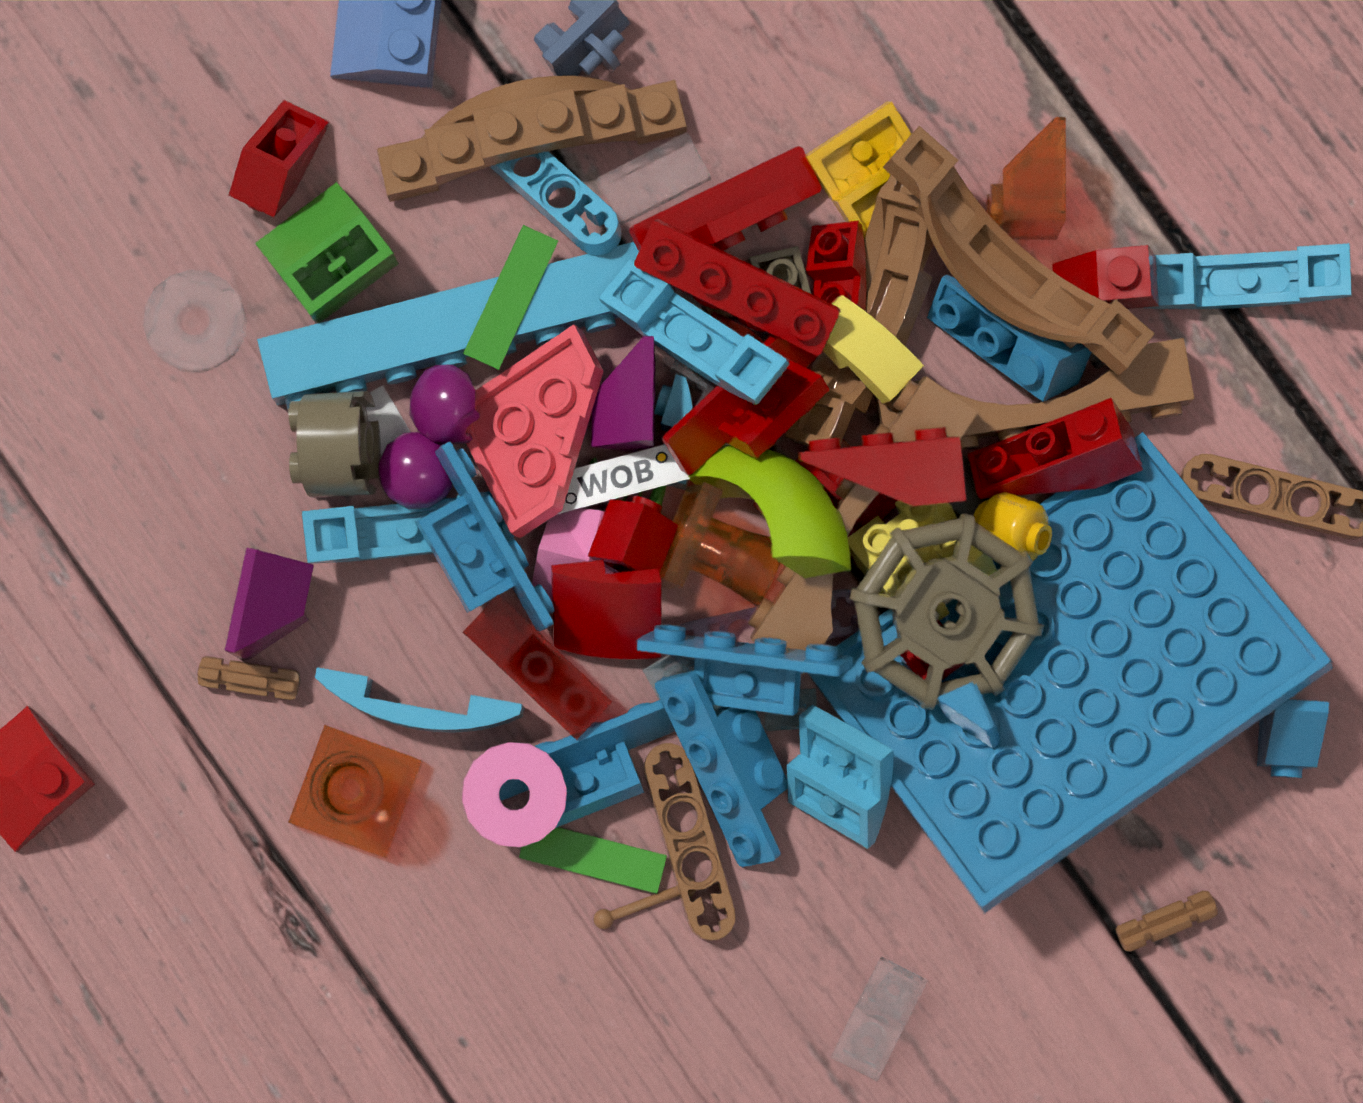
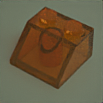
M1055 117L1002 169L998 183L990 184V194L986 195V212L1013 240H1056L1066 221V117Z

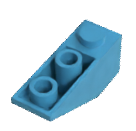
M949 275L941 278L927 316L934 324L1042 402L1079 384L1092 353L1083 344L1077 343L1070 349L1062 341L1038 336L1006 322L975 300L960 285L956 278Z

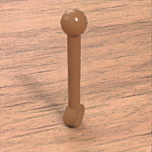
M686 877L690 881L695 882L692 878ZM676 885L612 911L600 909L594 914V924L599 929H608L617 919L680 896L678 887ZM688 890L689 898L695 894L696 890Z

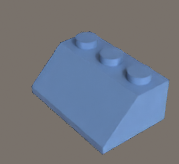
M339 0L330 77L334 79L432 88L442 0Z

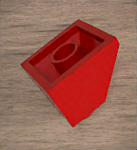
M26 706L0 729V835L13 851L17 852L95 785L93 780L29 706Z

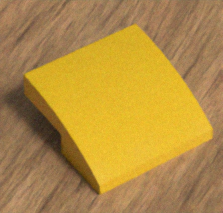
M891 101L885 102L808 152L805 156L814 170L819 183L846 222L859 221L862 224L864 239L879 191L890 177V173L883 166L911 135L910 130Z

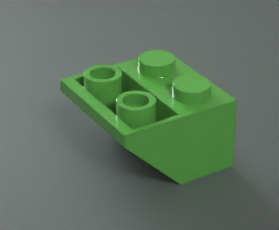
M337 182L255 243L316 324L321 323L399 264L394 253Z

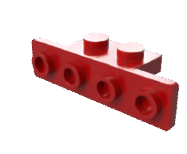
M797 146L631 226L629 233L638 251L651 223L656 219L710 245L714 244L716 248L722 251L745 241L742 230L754 224H757L760 232H763L787 220L788 217L784 211L785 209L822 190L814 170L805 158L804 149L801 146Z
M659 219L651 223L634 261L636 268L691 294L693 299L700 304L713 309H722L738 317V320L745 326L756 331L769 332L816 356L823 352L841 314L839 307Z
M772 334L763 344L786 358L789 365L757 405L717 385L663 436V442L680 470L688 475H692L725 443L756 459L771 448L779 437L803 415L807 414L830 390L822 375L806 368L818 356Z

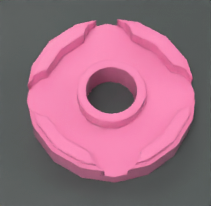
M507 742L489 748L472 763L463 782L462 802L468 821L482 837L500 846L522 847L542 840L556 828L565 810L567 786L561 768L547 752L531 744ZM511 779L523 781L530 791V799L527 805L518 810L505 807L499 796L501 786Z

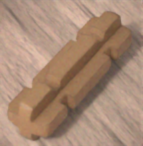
M210 656L202 657L198 667V684L203 687L219 689L220 684L226 685V690L266 697L268 692H274V698L294 700L300 686V673L292 669L279 667L278 672H272V666L230 660L228 665L223 664V658Z
M1201 891L1187 897V902L1183 903L1182 900L1142 915L1141 921L1137 922L1136 919L1118 925L1116 933L1121 946L1125 951H1133L1147 945V940L1151 939L1152 942L1192 927V922L1194 921L1202 923L1216 917L1218 910L1209 891Z

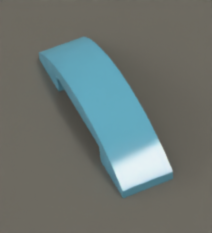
M1350 244L1297 246V250L1210 256H1195L1193 253L1156 255L1159 306L1145 308H1246L1299 304L1351 297Z
M631 258L598 298L602 304L641 335L654 336L655 345L673 358L726 391L756 405L789 365L786 358L748 334L745 337L741 336L676 294L669 283L636 268L634 260Z
M490 491L480 492L481 496L488 493L492 497ZM457 495L456 498L443 499L431 508L407 509L399 504L362 508L347 506L302 511L307 563H338L433 554L416 522L460 496ZM503 519V521L498 523V526L506 540L510 541L514 539V535L510 533Z
M318 667L315 673V678L325 688L360 711L380 720L416 730L455 733L489 729L522 718L525 709L523 704L470 695L467 715L369 698L373 680L368 676Z

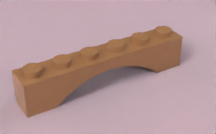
M1184 338L1146 344L1131 365L1119 376L1110 369L1093 383L1066 396L1040 403L1004 405L977 401L951 392L979 411L960 440L961 451L979 447L978 439L998 436L999 441H1002L1111 397L1128 423L1132 422L1131 414L1151 411L1152 419H1163L1183 414L1182 406H1186L1194 400ZM899 393L891 401L884 404L875 396L879 424L881 423L889 428L900 411L893 406Z
M925 376L921 378L918 384L912 380L907 382L893 403V406L900 410L889 428L880 423L873 434L893 432L894 442L915 440L914 430L946 427L947 437L958 436L961 440L979 411ZM843 478L834 492L841 497L835 508L839 510L848 537L858 517L879 492ZM784 566L776 579L783 584V587L773 602L764 598L747 623L755 628L749 636L751 640L755 642L757 638L782 639L787 642L786 648L806 650V646L811 644L824 645L833 632L831 596L834 573L803 578Z

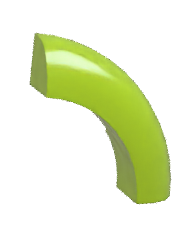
M725 443L692 475L688 476L691 478L688 480L717 499L730 497L755 500L762 510L769 527L772 542V558L801 577L810 578L851 570L848 537L839 510L834 508L829 496L823 489L825 486L796 461L769 449L756 459Z

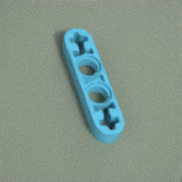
M550 152L529 155L539 159L541 165L535 174L528 177L518 176L513 172L515 164L524 157L490 166L491 169L582 251L589 255H605L614 250L620 243L622 232L614 210ZM565 187L575 191V199L567 207L554 208L548 203L549 196L558 188ZM585 211L590 221L596 226L604 224L607 232L602 236L596 232L589 234L586 223L580 216Z

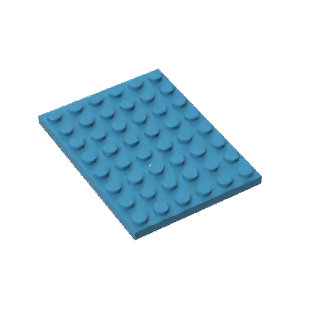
M1143 432L1135 437L1143 467L1142 471L1096 489L1056 492L1040 503L1045 508L1049 518L1052 540L1047 551L1039 555L1029 568L1038 620L1040 624L1044 625L1042 636H1036L1003 684V692L997 696L993 693L982 695L1000 737L999 746L991 748L952 722L944 715L940 704L935 705L933 710L921 708L919 701L874 671L867 672L861 663L865 657L860 630L836 646L838 648V655L853 657L851 669L841 676L808 673L809 677L843 722L894 750L891 788L984 914L1333 669L1330 658ZM993 560L996 569H1000L1002 565ZM1008 581L999 587L1000 608L1003 610L1004 617L1017 618L1011 581ZM951 599L947 604L945 603L950 614L940 620L942 625L947 620L953 623L959 620L961 615L955 610L958 603L956 599ZM891 608L879 616L884 646L898 638ZM1002 630L984 657L990 666L1012 635V631ZM899 656L894 659L908 669ZM974 663L964 664L941 682L978 675L979 672Z

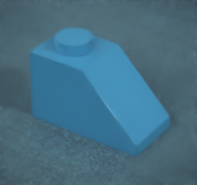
M1289 699L1260 719L1257 766L1271 767L1272 777L1302 778L1303 769L1317 768L1329 713V702Z

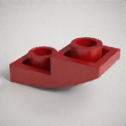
M859 221L812 226L806 272L814 280L813 295L831 304L837 297L843 295L865 311L866 256L862 224Z

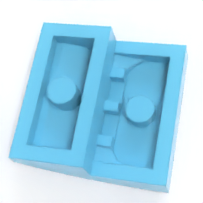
M812 704L799 715L800 754L787 764L788 803L869 849L876 841L886 811L892 782L894 750Z

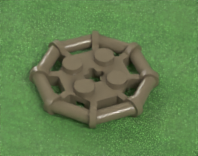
M961 514L959 519L907 530H901L897 527L889 533L891 539L860 585L851 590L850 599L855 601L865 657L861 662L863 667L869 673L874 671L919 701L920 707L933 710L935 705L939 704L938 697L971 682L974 685L977 684L981 695L993 693L995 696L999 695L1004 691L1003 684L1035 637L1042 636L1044 625L1040 624L1038 620L1029 568L1033 561L1027 552L1020 553L975 522L973 515ZM955 541L953 557L934 558L923 563L915 550ZM971 545L1002 565L1001 568L988 576L970 564L968 556ZM903 557H905L912 568L911 572L894 596L881 594L880 591ZM1008 581H1011L1017 618L1004 617L1003 610L1000 608L999 587ZM951 599H956L958 603L955 610L961 615L956 623L947 620L942 626L938 625L936 621L939 614L935 611L937 606L941 602L947 604ZM877 606L893 610V623L896 627L898 638L886 646L883 644ZM1002 630L1012 631V635L990 666L984 657ZM906 650H909L929 664L927 677L925 680L894 659ZM974 663L979 672L978 675L941 682L944 669L952 668L951 665Z

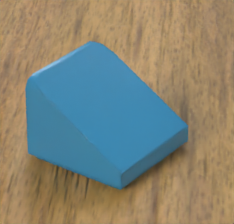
M971 682L938 697L942 711L948 719L991 748L1000 745V737L977 684L974 685Z

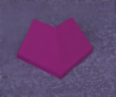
M643 336L599 387L592 409L591 447L634 453L655 447L656 350L654 336Z
M246 547L224 651L239 659L249 660L307 622L309 619L304 611L314 565Z

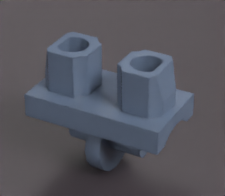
M571 0L568 9L577 21L566 32L553 22L546 24L534 36V41L543 53L542 57L554 76H578L582 71L589 76L600 64L614 72L621 65L613 51L625 40L620 33L630 22L620 10L617 0Z

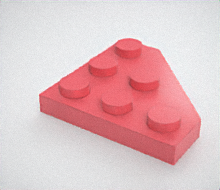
M574 324L475 390V409L480 414V417L467 427L466 433L472 436V440L466 444L510 533L518 538H522L562 511L604 371L583 330Z

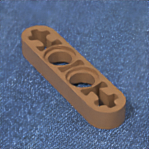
M1213 454L1194 456L1183 466L1180 473L1181 479L1201 503L1346 539H1359L1363 537V521L1353 529L1349 527L1350 518L1334 513L1330 516L1331 524L1323 522V518L1330 507L1329 494L1337 496L1333 507L1349 509L1355 502L1361 504L1360 511L1363 513V491ZM1203 465H1208L1211 467V476L1226 480L1229 477L1228 469L1236 471L1237 474L1230 485V499L1222 497V493L1226 489L1225 486L1210 484L1205 491L1198 490V481L1191 478V472H1198ZM1257 476L1266 482L1269 490L1268 497L1264 503L1254 505L1242 498L1240 486L1245 478ZM1301 488L1309 489L1317 496L1319 507L1313 516L1302 517L1293 511L1291 497L1296 490Z
M663 743L654 747L646 756L643 765L645 779L679 890L687 923L691 931L698 938L707 941L719 940L727 936L733 929L736 920L735 909L692 765L682 747L673 743ZM668 753L671 760H680L682 768H679L674 773L677 787H680L684 783H688L691 793H678L667 798L665 801H661L658 791H668L669 786L664 774L655 775L653 771V766L660 762L659 754ZM677 802L688 803L696 811V823L687 832L674 830L667 821L669 808ZM691 852L703 853L711 862L710 875L702 882L690 881L682 872L683 859ZM717 882L720 894L713 893L709 894L713 908L718 910L723 908L726 918L718 922L719 930L717 932H711L708 925L699 926L697 922V916L704 913L701 897L691 902L688 890H703Z

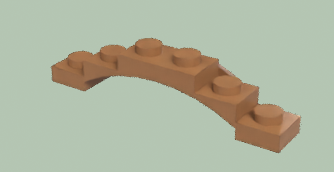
M548 76L520 80L483 92L450 110L429 129H425V134L420 139L377 148L387 197L389 202L439 191L438 186L509 160L587 144L637 141V144L640 145L687 134V126L675 80L631 90L626 88L624 84L618 85L596 78Z
M919 125L883 168L920 200L921 203L914 211L925 220L930 238L939 256L960 285L975 300L1006 322L1038 336L1062 341L1070 349L1077 343L1083 344L1118 376L1123 373L1155 333L1116 299L1109 304L1081 290L1041 264L1017 244L985 211L968 189L954 167L958 159Z
M890 174L888 181L879 191L864 239L866 256L865 312L871 315L906 346L933 278L923 269L934 244L930 238L925 220L914 211L921 203L920 200ZM822 352L816 358L810 370L822 375L830 390L807 414L796 421L787 430L785 435L790 440L808 447L810 440L840 438L842 442L854 410L866 413L873 396L870 389L848 366L839 369Z

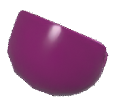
M435 365L424 371L411 392L409 403V416L420 434L440 444H446L450 441L452 445L469 443L472 440V436L466 433V429L471 423L479 419L480 414L475 409L476 391L469 374L454 365Z
M419 431L403 433L388 443L378 462L379 481L386 495L392 501L407 509L431 508L446 498L452 488V482L435 453L444 444L429 440L420 434Z

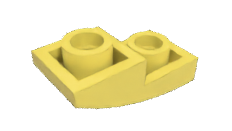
M841 295L832 303L840 308L841 314L823 352L839 369L848 366L882 404L887 403L904 388L907 382L924 365L883 325L855 303Z

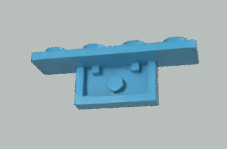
M450 441L440 446L435 451L436 456L460 497L421 518L416 524L466 612L474 610L512 588L537 632L553 625L554 622L549 615L555 611L553 603L540 584L533 587L524 571V568L528 567L529 564L523 550L515 539L507 541L498 526V523L503 521V518L496 503L488 493L481 496L472 478L477 473L471 459L462 448L456 451Z
M676 625L654 626V631L637 639V650L695 658L694 671L698 674L712 705L790 716L796 714L799 710L801 672L841 676L852 668L853 657L838 655L837 647L823 644L807 645L806 650L786 648L787 642L782 639L757 638L755 639V644L737 642L735 634L723 631L705 632L704 637L685 635L686 628Z
M695 671L660 679L655 683V689L737 864L745 867L773 862L781 855V852L761 809L788 788L787 777L756 711L723 706L715 711Z
M661 700L653 703L638 704L632 707L626 714L605 722L588 724L578 733L555 742L547 741L535 746L547 752L561 768L567 786L565 810L556 828L644 793L628 750L675 731ZM519 779L508 780L500 788V800L502 801L525 792L529 788Z

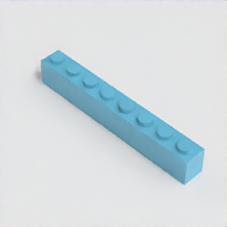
M635 243L619 245L605 255L585 254L548 264L506 355L516 352V344L536 340L537 346H542L573 324L579 328L585 327L587 333L599 332L616 326L615 319L619 317L602 304L598 298L631 258L635 261L639 252ZM498 277L257 339L273 401L278 406L286 404L287 410H289L290 402L301 401L305 394L330 393L334 391L336 393L366 391V383L386 378L387 384H398L416 378V370L434 365H454L458 368L466 365V357L469 356L463 354Z

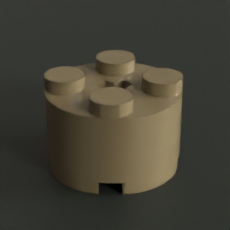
M369 391L305 394L301 401L290 402L288 411L289 425L291 431L296 432L297 452H292L289 458L290 477L293 484H303L304 490L309 497L375 494L377 488L369 483V479L379 478L378 462L381 458V437L379 421H368L366 408L375 407L373 397Z

